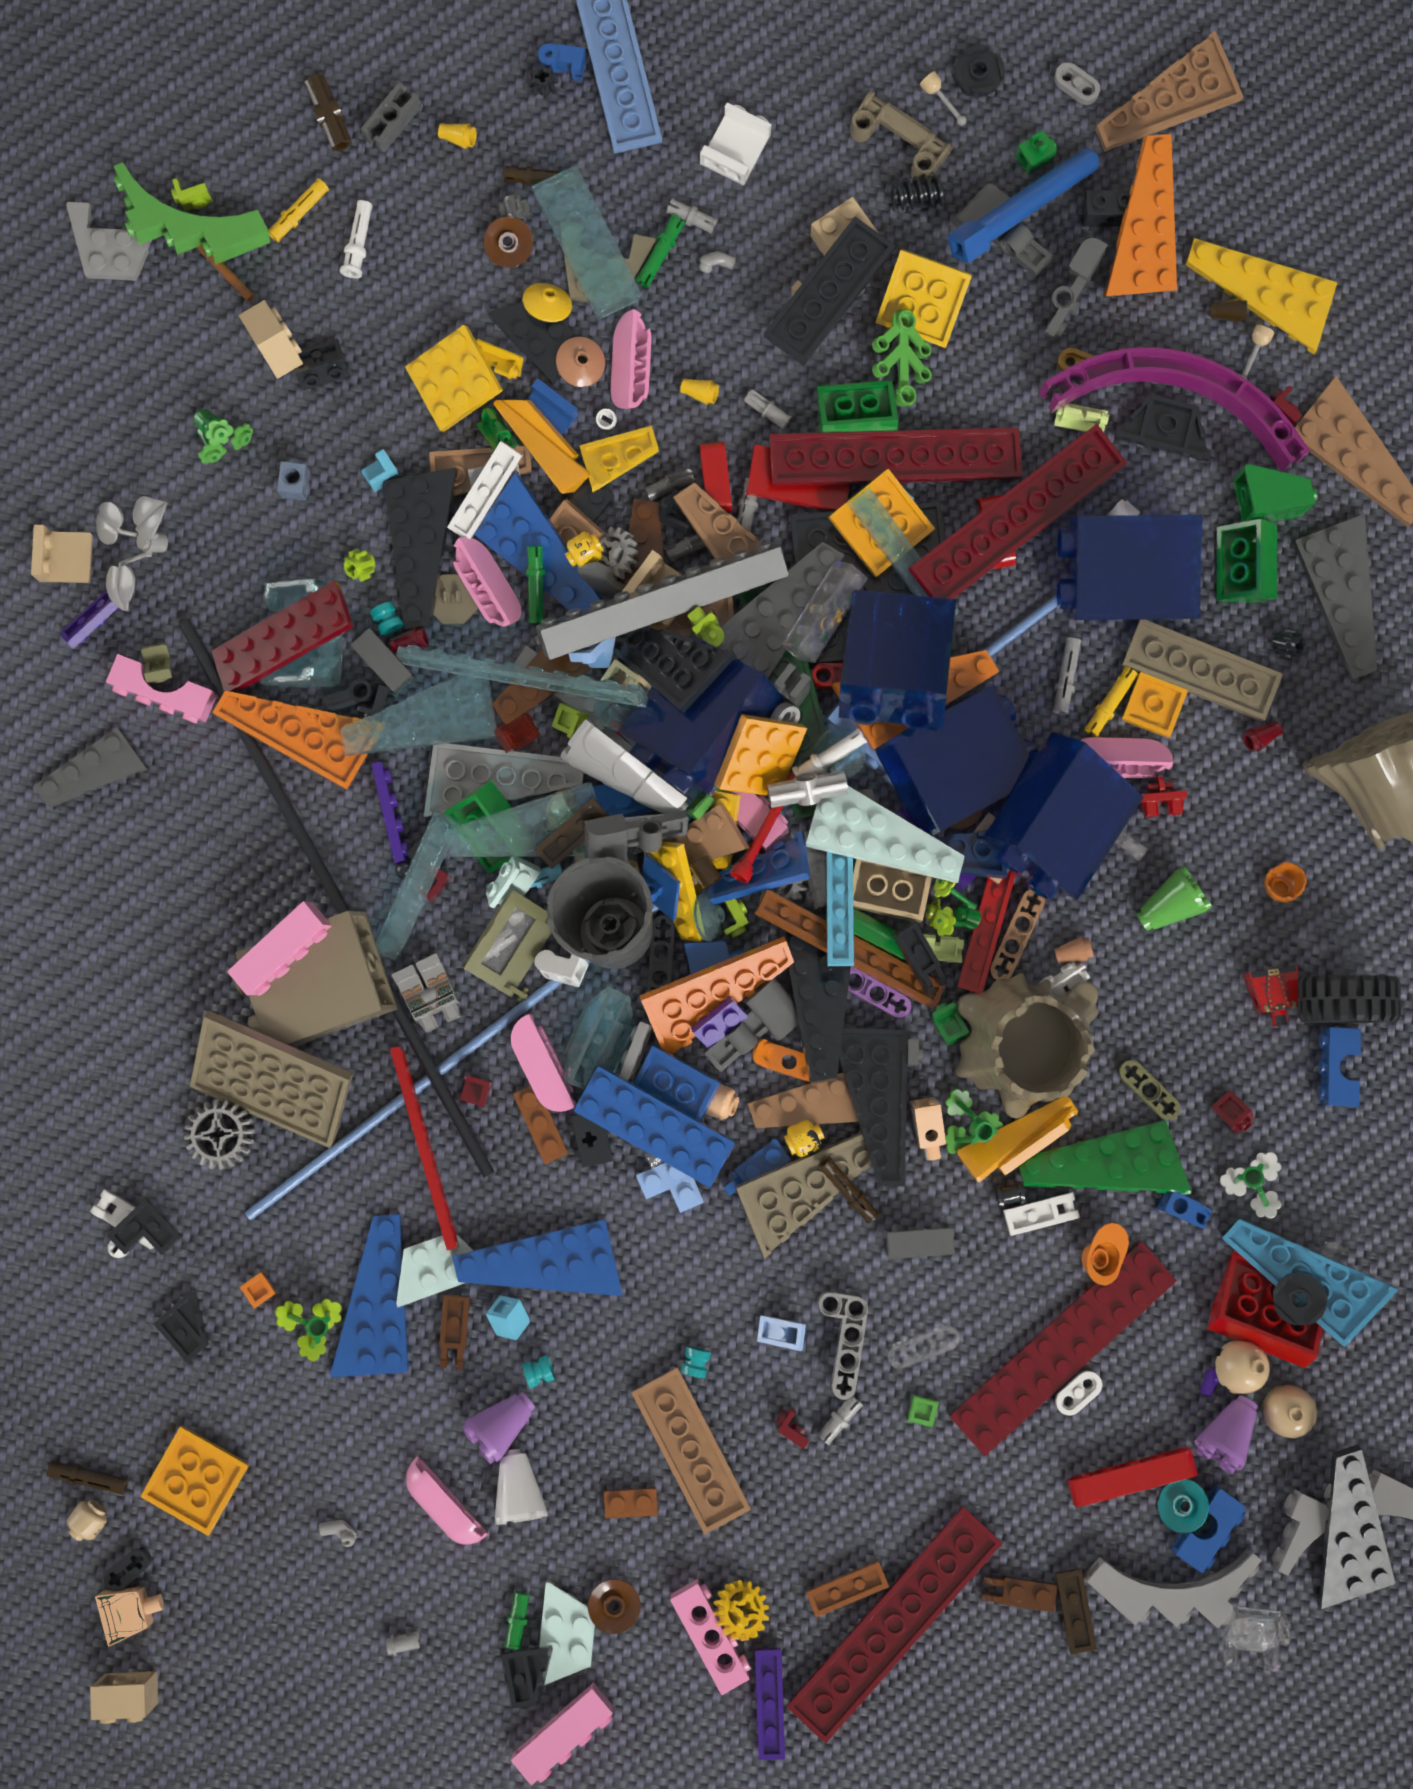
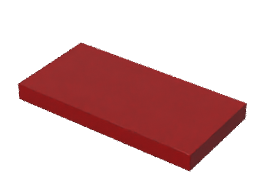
M754 445L746 495L831 512L837 511L847 502L849 484L772 486L770 447Z

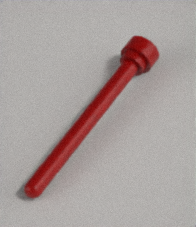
M794 772L788 775L786 781L794 780L796 777ZM783 806L773 807L769 810L743 861H739L738 864L733 866L730 875L743 883L750 881L753 875L752 864Z

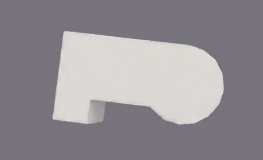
M550 950L538 953L534 961L535 966L545 978L575 987L580 986L589 965L586 960L573 954L568 959L556 956Z

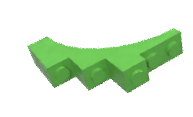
M123 162L114 166L116 176L113 177L114 183L118 191H124L126 195L123 200L128 209L125 212L128 222L124 223L130 238L135 236L139 245L164 236L168 247L173 246L177 255L202 245L206 257L211 256L216 265L270 243L268 229L258 210L226 217L198 216L182 212L161 203L147 193L133 179Z

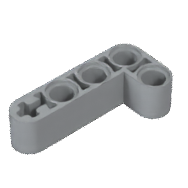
M825 1291L818 1298L820 1311L826 1316L841 1318L831 1388L836 1397L846 1400L851 1398L856 1391L868 1305L858 1295ZM830 1296L834 1297L837 1300L836 1307L833 1310L824 1309V1299ZM859 1301L862 1303V1311L859 1314L853 1315L849 1312L848 1307L851 1302ZM855 1327L858 1329V1337L855 1340L849 1341L844 1337L847 1328ZM846 1353L854 1356V1363L849 1367H845L840 1363L841 1357ZM839 1370L845 1373H853L852 1376L849 1374L846 1376V1382L850 1388H845L844 1392H841L839 1387H837V1384H842L843 1374L838 1373Z

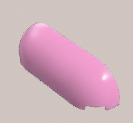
M634 309L626 312L621 317L613 337L611 398L614 405L622 409L637 407L647 398L649 392L650 328L646 329L644 322L640 318L641 313Z
M467 537L458 538L454 544V547L457 548L456 561H453V564L484 618L489 623L494 622L502 627L518 621L521 616L520 602L491 553L483 544L473 538L470 540Z
M1084 738L1074 744L1070 753L1071 766L1077 768L1082 772V775L1088 777L1153 778L1156 777L1155 773L1165 768L1169 770L1173 765V756L1170 750L1162 743L1152 739Z
M531 1014L522 1017L512 1030L511 1045L537 1099L544 1107L552 1111L562 1112L574 1108L577 1103L570 1095L574 1092L573 1087L541 1025L536 1026L534 1017Z
M418 1455L411 1462L406 1473V1485L411 1496L451 1540L465 1545L474 1544L482 1540L489 1533Z

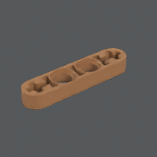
M1030 889L1021 896L993 957L989 974L995 981L1002 978L1009 979L1012 976L1045 904V896L1037 889ZM1033 894L1037 896L1036 900L1039 902V905L1035 904L1031 908L1030 913H1035L1034 917L1029 913L1020 912L1021 907L1024 910L1028 908L1029 901L1026 898L1033 896ZM1018 917L1028 919L1029 928L1026 931H1020L1016 928L1015 921ZM1008 940H1015L1018 943L1019 949L1017 953L1009 954L1006 952L1005 943ZM1001 953L1004 957L1014 959L1013 963L1007 961L1005 965V970L1008 971L1007 975L1002 974L999 977L997 976L998 971L994 968L995 966H1000L1004 958H999Z

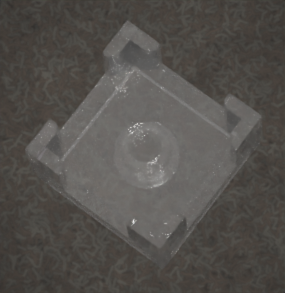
M1233 1606L1222 1637L1225 1666L1238 1667L1237 1650L1262 1652L1265 1670L1279 1672L1281 1667L1279 1643L1283 1641V1645L1288 1646L1291 1640L1286 1612Z

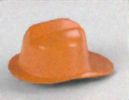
M1115 1223L1105 1224L1097 1231L1092 1243H1089L1083 1250L1082 1265L1086 1273L1097 1284L1108 1285L1118 1277L1129 1245L1128 1234L1121 1225Z

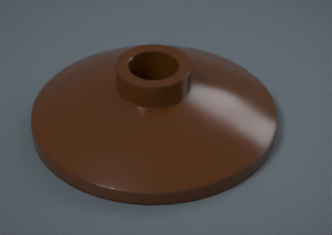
M511 216L500 217L494 220L485 231L483 238L484 250L489 259L498 266L504 268L519 266L528 259L532 252V233L522 220ZM506 236L511 237L509 245L503 244V238Z
M620 1579L603 1581L594 1588L589 1597V1617L592 1623L605 1633L619 1634L627 1631L636 1623L640 1615L641 1603L639 1595L634 1587L626 1581ZM612 1600L619 1602L617 1609L610 1608L609 1603Z

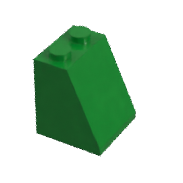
M1248 464L1244 465L1233 479L1242 522L1256 519L1277 522L1299 518L1317 500L1316 489L1311 485L1309 478Z

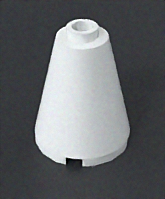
M520 1449L506 1451L505 1456L500 1459L495 1525L506 1524L508 1521L517 1523L547 1517V1509L527 1454H521Z

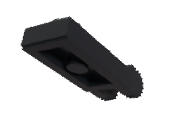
M910 921L892 934L897 946L918 979L920 986L927 994L931 995L935 992V987L927 974L930 973L937 984L941 986L947 983L946 976L940 968V962L915 921Z

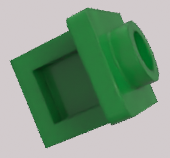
M955 1002L951 1004L943 1003L934 1009L932 1022L946 1047L970 1034L957 1011Z

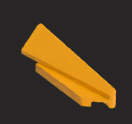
M531 400L494 401V406L561 493L575 492L591 475L575 461L579 456L577 452Z
M1063 1096L998 1129L997 1134H994L990 1141H978L977 1144L970 1143L957 1150V1155L969 1173L978 1182L982 1181L996 1168L1004 1175H1007L1069 1131L1071 1127L1069 1119L1077 1114L1078 1110L1068 1096Z

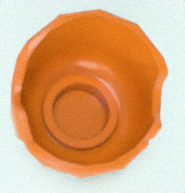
M1282 862L1278 866L1271 868L1266 874L1264 888L1266 893L1275 901L1288 903L1297 899L1305 890L1307 878L1305 872L1297 864Z

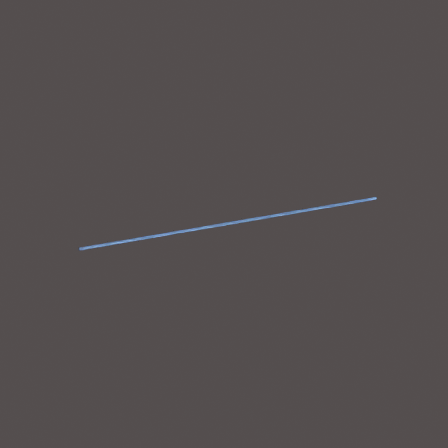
M1056 594L984 650H987L990 657L1060 605L1062 599ZM852 751L834 763L836 772L842 771L862 754L859 751L857 753ZM784 805L780 813L784 815L792 809V805ZM746 832L742 833L746 843L752 839ZM652 903V912L654 914L659 908ZM549 980L537 989L526 1000L524 999L440 1063L437 1068L441 1075L562 983ZM427 1075L414 1083L416 1094L431 1084ZM403 1094L398 1095L331 1148L327 1149L245 1212L246 1216L253 1220L405 1104Z

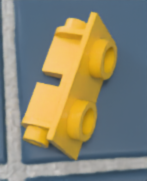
M477 339V344L489 366L495 367V373L508 377L510 380L521 376L524 357Z

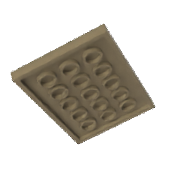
M208 1010L203 1018L190 1087L223 1102L229 1100L232 1106L239 1104V1109L246 1110L250 1114L331 1148L336 1139L353 1073Z

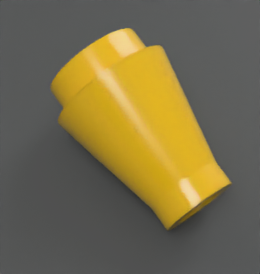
M441 123L438 128V137L467 149L475 145L477 131L469 123Z
M684 378L680 392L705 405L709 403L715 404L719 393V385L715 384L713 380Z

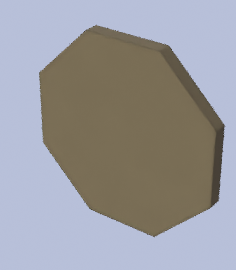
M458 574L440 576L436 587L435 596L437 597L433 615L443 625L464 624L479 608Z

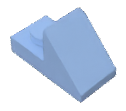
M615 637L568 653L570 661L588 664L590 668H609L612 661Z
M760 1315L757 1342L802 1351L806 1324L799 1320H785Z

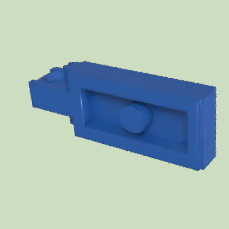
M775 1138L735 1168V1171L730 1174L734 1180L723 1188L731 1196L736 1192V1185L781 1167L791 1158Z

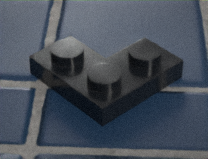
M148 1198L144 1199L106 1235L123 1254H127L145 1237L161 1255H164L183 1237Z

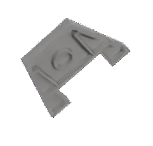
M67 202V209L85 276L90 279L137 281L148 256V248L151 241L139 245L135 236L130 238L127 230L90 228L92 206L89 203Z

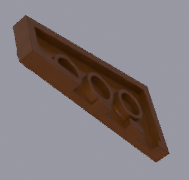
M634 499L629 533L634 536L633 540L638 543L634 549L639 551V554L633 557L637 563L630 565L632 572L626 571L624 573L625 579H621V583L625 585L628 584L652 550L658 553L664 561L659 502Z
M542 648L492 705L505 725L509 726L582 677L591 668L588 664H583L582 662H571L569 654L549 660Z

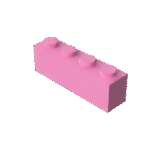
M711 762L706 766L712 768ZM698 773L695 776L696 782L713 798L714 791L708 788L706 778ZM729 791L741 794L737 824L754 840L770 810L768 808L770 803L763 795L756 796L752 793ZM781 813L761 847L765 852L770 851L774 844L778 843L789 833L786 826L788 821Z
M303 901L227 972L246 995L260 996L271 987L270 982L276 977H282L289 971L290 968L288 966L294 960L302 959L309 952L308 947L314 942L318 943L323 940L328 934L326 931L332 925L313 902Z
M593 1682L513 1752L511 1762L531 1786L537 1780L540 1783L543 1782L552 1773L551 1768L555 1764L559 1763L562 1765L571 1757L572 1749L578 1744L580 1747L584 1746L592 1738L593 1735L591 1733L598 1726L602 1729L613 1719L611 1715L613 1714L614 1706Z

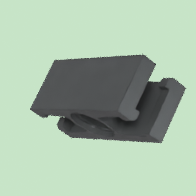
M398 82L361 128L364 140L370 144L375 141L378 150L383 154L422 108L419 96L414 92L410 95L411 99L403 107H399L403 99L406 100L408 97L406 86ZM391 115L397 116L394 120H386ZM381 128H383L384 131L380 135V137L375 135Z
M370 628L351 644L353 649L396 695L415 679Z
M789 663L774 683V699L778 702L781 700L790 702L798 708L809 694L811 677L805 673L797 674L794 671L796 667Z
M951 1227L886 1231L887 1257L889 1259L955 1255L953 1228Z

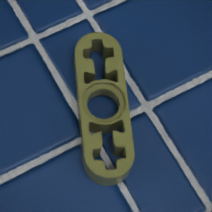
M1134 1060L1124 1061L1118 1067V1077L1159 1118L1173 1120L1179 1115L1181 1109L1179 1102L1144 1067ZM1126 1066L1129 1068L1134 1066L1136 1068L1134 1074L1138 1078H1142L1143 1075L1146 1077L1138 1083L1137 1087L1133 1085L1138 1082L1134 1077L1126 1078ZM1146 1083H1152L1156 1088V1093L1151 1098L1145 1097L1142 1093V1087ZM1161 1093L1164 1094V1097L1160 1099L1165 1104H1173L1171 1107L1172 1114H1163L1164 1107L1159 1102H1156L1155 1106L1152 1104L1153 1101H1156L1161 1096Z

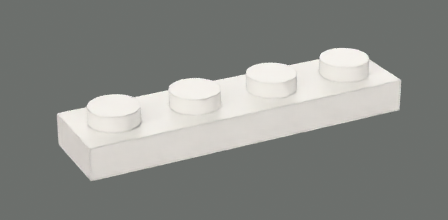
M500 441L447 528L459 536L467 537L470 540L523 455L503 441Z

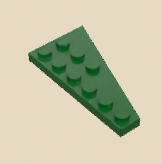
M1166 1120L1036 1153L1018 1166L1023 1186H1071L1075 1189L1091 1187L1097 1188V1190L1133 1192L1150 1190L1156 1191V1193L1170 1191L1191 1194V1188Z

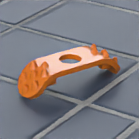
M759 1039L753 1049V1060L756 1064L810 1082L804 1053L774 1044L765 1039ZM792 1055L795 1057L797 1064L793 1069L783 1067L782 1058L784 1056Z

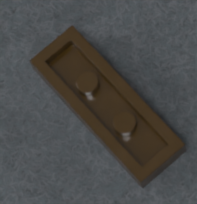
M592 796L537 845L534 850L553 869L584 841V821L610 815Z
M1076 1568L1055 1572L1070 1654L1097 1650L1082 1569Z

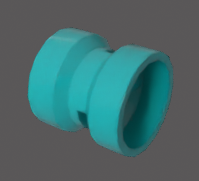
M391 601L382 603L370 611L372 619L379 624L378 631L381 636L392 634L404 625L401 618L396 616V608Z
M686 1346L685 1356L687 1360L682 1364L680 1373L697 1378H706L707 1369L705 1368V1362L710 1360L711 1352L697 1347Z
M548 1355L540 1357L538 1363L531 1361L522 1363L529 1388L538 1386L542 1380L547 1383L555 1380L553 1367Z

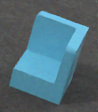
M384 449L375 454L376 462L362 470V474L374 492L384 487L383 481L400 477Z
M502 1295L497 1298L486 1313L496 1335L517 1340L530 1323V1319L521 1301Z

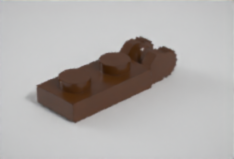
M444 1294L439 1344L441 1348L440 1368L447 1367L449 1362L448 1348L457 1349L456 1369H463L468 1335L469 1295Z
M984 1576L983 1582L987 1585L1003 1587L1002 1594L982 1592V1600L1054 1612L1058 1587L1055 1583L1004 1576V1578Z

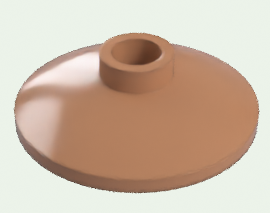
M573 337L565 341L558 349L556 368L559 375L568 384L576 387H587L596 383L602 376L605 369V357L598 344L591 339ZM579 356L586 358L585 364H581L578 361Z

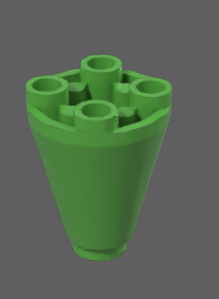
M1184 865L1177 869L1162 884L1136 915L1148 931L1152 928L1155 930L1205 913L1212 908V905Z

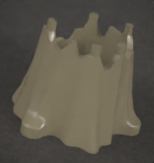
M1413 710L1369 727L1358 736L1342 742L1340 747L1315 756L1302 764L1308 776L1316 778L1342 796L1374 841L1377 849L1385 847L1383 841L1391 840L1397 836L1410 841L1413 846Z
M1019 973L1010 979L1002 978L996 980L983 993L963 995L957 1003V1009L959 1014L969 1022L971 1031L960 1043L961 1059L955 1070L956 1075L960 1078L973 1080L979 1089H997L1001 1096L1004 1112L1011 1118L1016 1119L1023 1117L1030 1106L1038 1101L1050 1103L1057 1098L1069 1096L1074 1086L1078 1085L1088 1073L1087 1061L1095 1051L1094 1046L1091 1044L1095 1037L1089 1029V1024L1099 1013L1096 1007L1098 999L1097 988L1090 982L1082 981L1075 984L1068 992L1056 994L1051 989V982L1049 980L1033 985L1027 981L1024 974Z

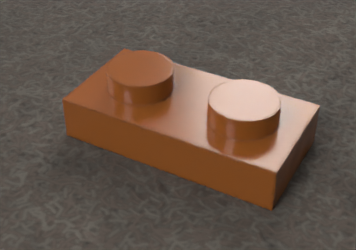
M656 1487L604 1490L605 1519L658 1516Z

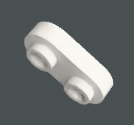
M1089 1370L1080 1372L1057 1392L1055 1396L1057 1409L1065 1415L1078 1413L1100 1393L1102 1389L1100 1377ZM1086 1379H1090L1092 1382L1089 1388L1083 1387V1382ZM1067 1396L1072 1398L1070 1405H1064L1063 1403L1064 1398Z

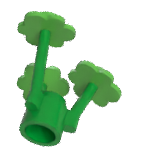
M208 409L199 410L193 419L198 427L197 433L205 444L203 451L198 453L202 463L218 461L226 453V448L222 444H226L229 440L228 437L232 434L234 436L231 439V444H233V449L235 450L246 446L253 434V429L249 424L245 423L243 426H238L235 429L225 419H221L219 415L214 416Z
M954 1089L951 1091L950 1097L945 1100L947 1105L946 1111L949 1115H963L966 1113L973 1120L969 1128L970 1137L965 1134L966 1130L964 1127L957 1128L952 1125L947 1128V1135H945L946 1150L950 1154H955L957 1150L970 1143L977 1144L978 1141L988 1142L993 1138L994 1134H997L998 1129L1004 1127L1002 1122L998 1121L999 1116L996 1113L990 1115L989 1112L982 1111L978 1116L969 1109L972 1105V1099L969 1097L967 1090Z

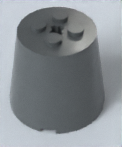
M612 857L586 858L568 867L554 882L547 900V921L553 936L565 950L581 959L607 969L627 967L638 961L645 954L653 934L652 897L644 878L634 867ZM611 925L616 927L614 930L608 929Z

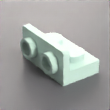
M513 855L508 863L505 862L502 865L499 876L495 882L489 884L486 890L489 907L495 908L497 904L501 905L510 889L525 896L541 873L540 867Z

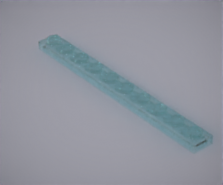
M408 645V647L399 646L396 654L403 665L645 708L648 701L645 690L636 684L622 686L618 685L615 681L607 679L600 682L594 681L591 677L585 675H578L577 678L568 676L567 673L562 671L544 672L543 669L534 666L526 669L520 668L517 664L505 662L504 665L497 664L488 658L475 660L459 653L456 656H452L437 649L429 652L414 645Z

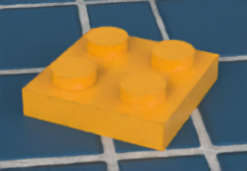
M1140 672L1121 720L1169 738L1188 690Z

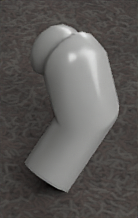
M715 251L700 258L699 269L702 272L710 273L712 266L720 265L732 270L736 257Z
M335 1520L319 1524L321 1536L335 1534L341 1539L342 1545L345 1547H350L355 1543L357 1538L356 1531L346 1521Z

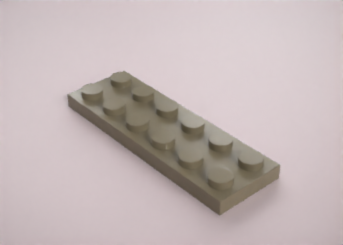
M1142 618L1138 621L1121 665L1122 667H1130V670H1135L1137 673L1143 672L1187 689L1190 694L1262 722L1266 720L1283 673Z

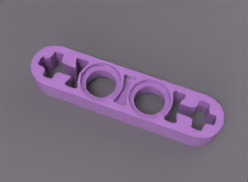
M851 966L850 975H859L862 983L858 988L848 986V992L895 1018H903L910 1012L911 1002L906 996ZM877 986L883 989V999L880 1001L872 1000L869 994L871 988ZM889 992L894 995L891 998L892 1001H904L905 1012L899 1011L896 1013L894 1011L895 1006L890 1003L887 1004V1008L882 1006L888 999Z

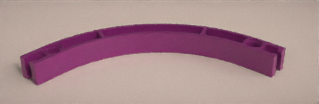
M1152 347L1126 348L1106 352L1083 360L1044 382L1039 390V394L1045 399L1048 397L1047 393L1056 388L1060 389L1062 395L1054 394L1052 396L1053 400L1048 406L1051 412H1054L1093 390L1125 382H1156L1174 385L1194 391L1213 400L1241 420L1264 446L1281 472L1289 468L1293 462L1296 464L1301 461L1310 451L1284 413L1264 392L1233 370L1210 359L1188 352ZM1070 380H1074L1078 385H1074Z

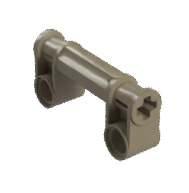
M873 91L867 94L861 106L852 117L850 135L857 142L867 141L879 124H881L917 148L919 152L913 160L911 177L912 179L914 176L919 177L920 182H922L924 175L931 179L953 149L951 143L947 145L936 137V133L893 106L890 102L885 103L876 97ZM864 124L867 128H860L857 125ZM919 165H924V166H926L928 169L922 170V169H920L918 166H919Z

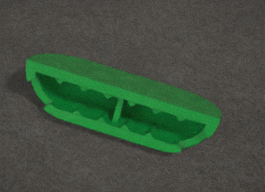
M853 908L854 936L908 965L892 937V934L898 930ZM826 913V914L823 916V918H822V919H824V920H826V921H827V913Z

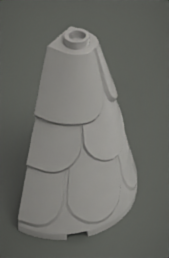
M600 718L594 722L590 719H585L567 743V748L561 753L560 759L575 769L660 813L668 814L683 811L689 806L686 801L690 797L625 739L610 729L609 725Z

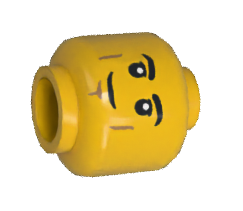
M584 531L567 542L568 552L565 553V556L573 567L575 565L582 567L584 564L601 560L604 547L594 532L590 534Z

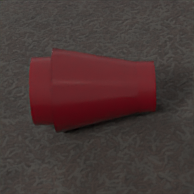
M414 627L389 640L393 653L424 651V648L429 647V639L424 628L418 629V627Z
M1274 721L1247 729V732L1243 734L1245 746L1251 752L1261 751L1274 739L1283 734L1282 726L1279 722Z

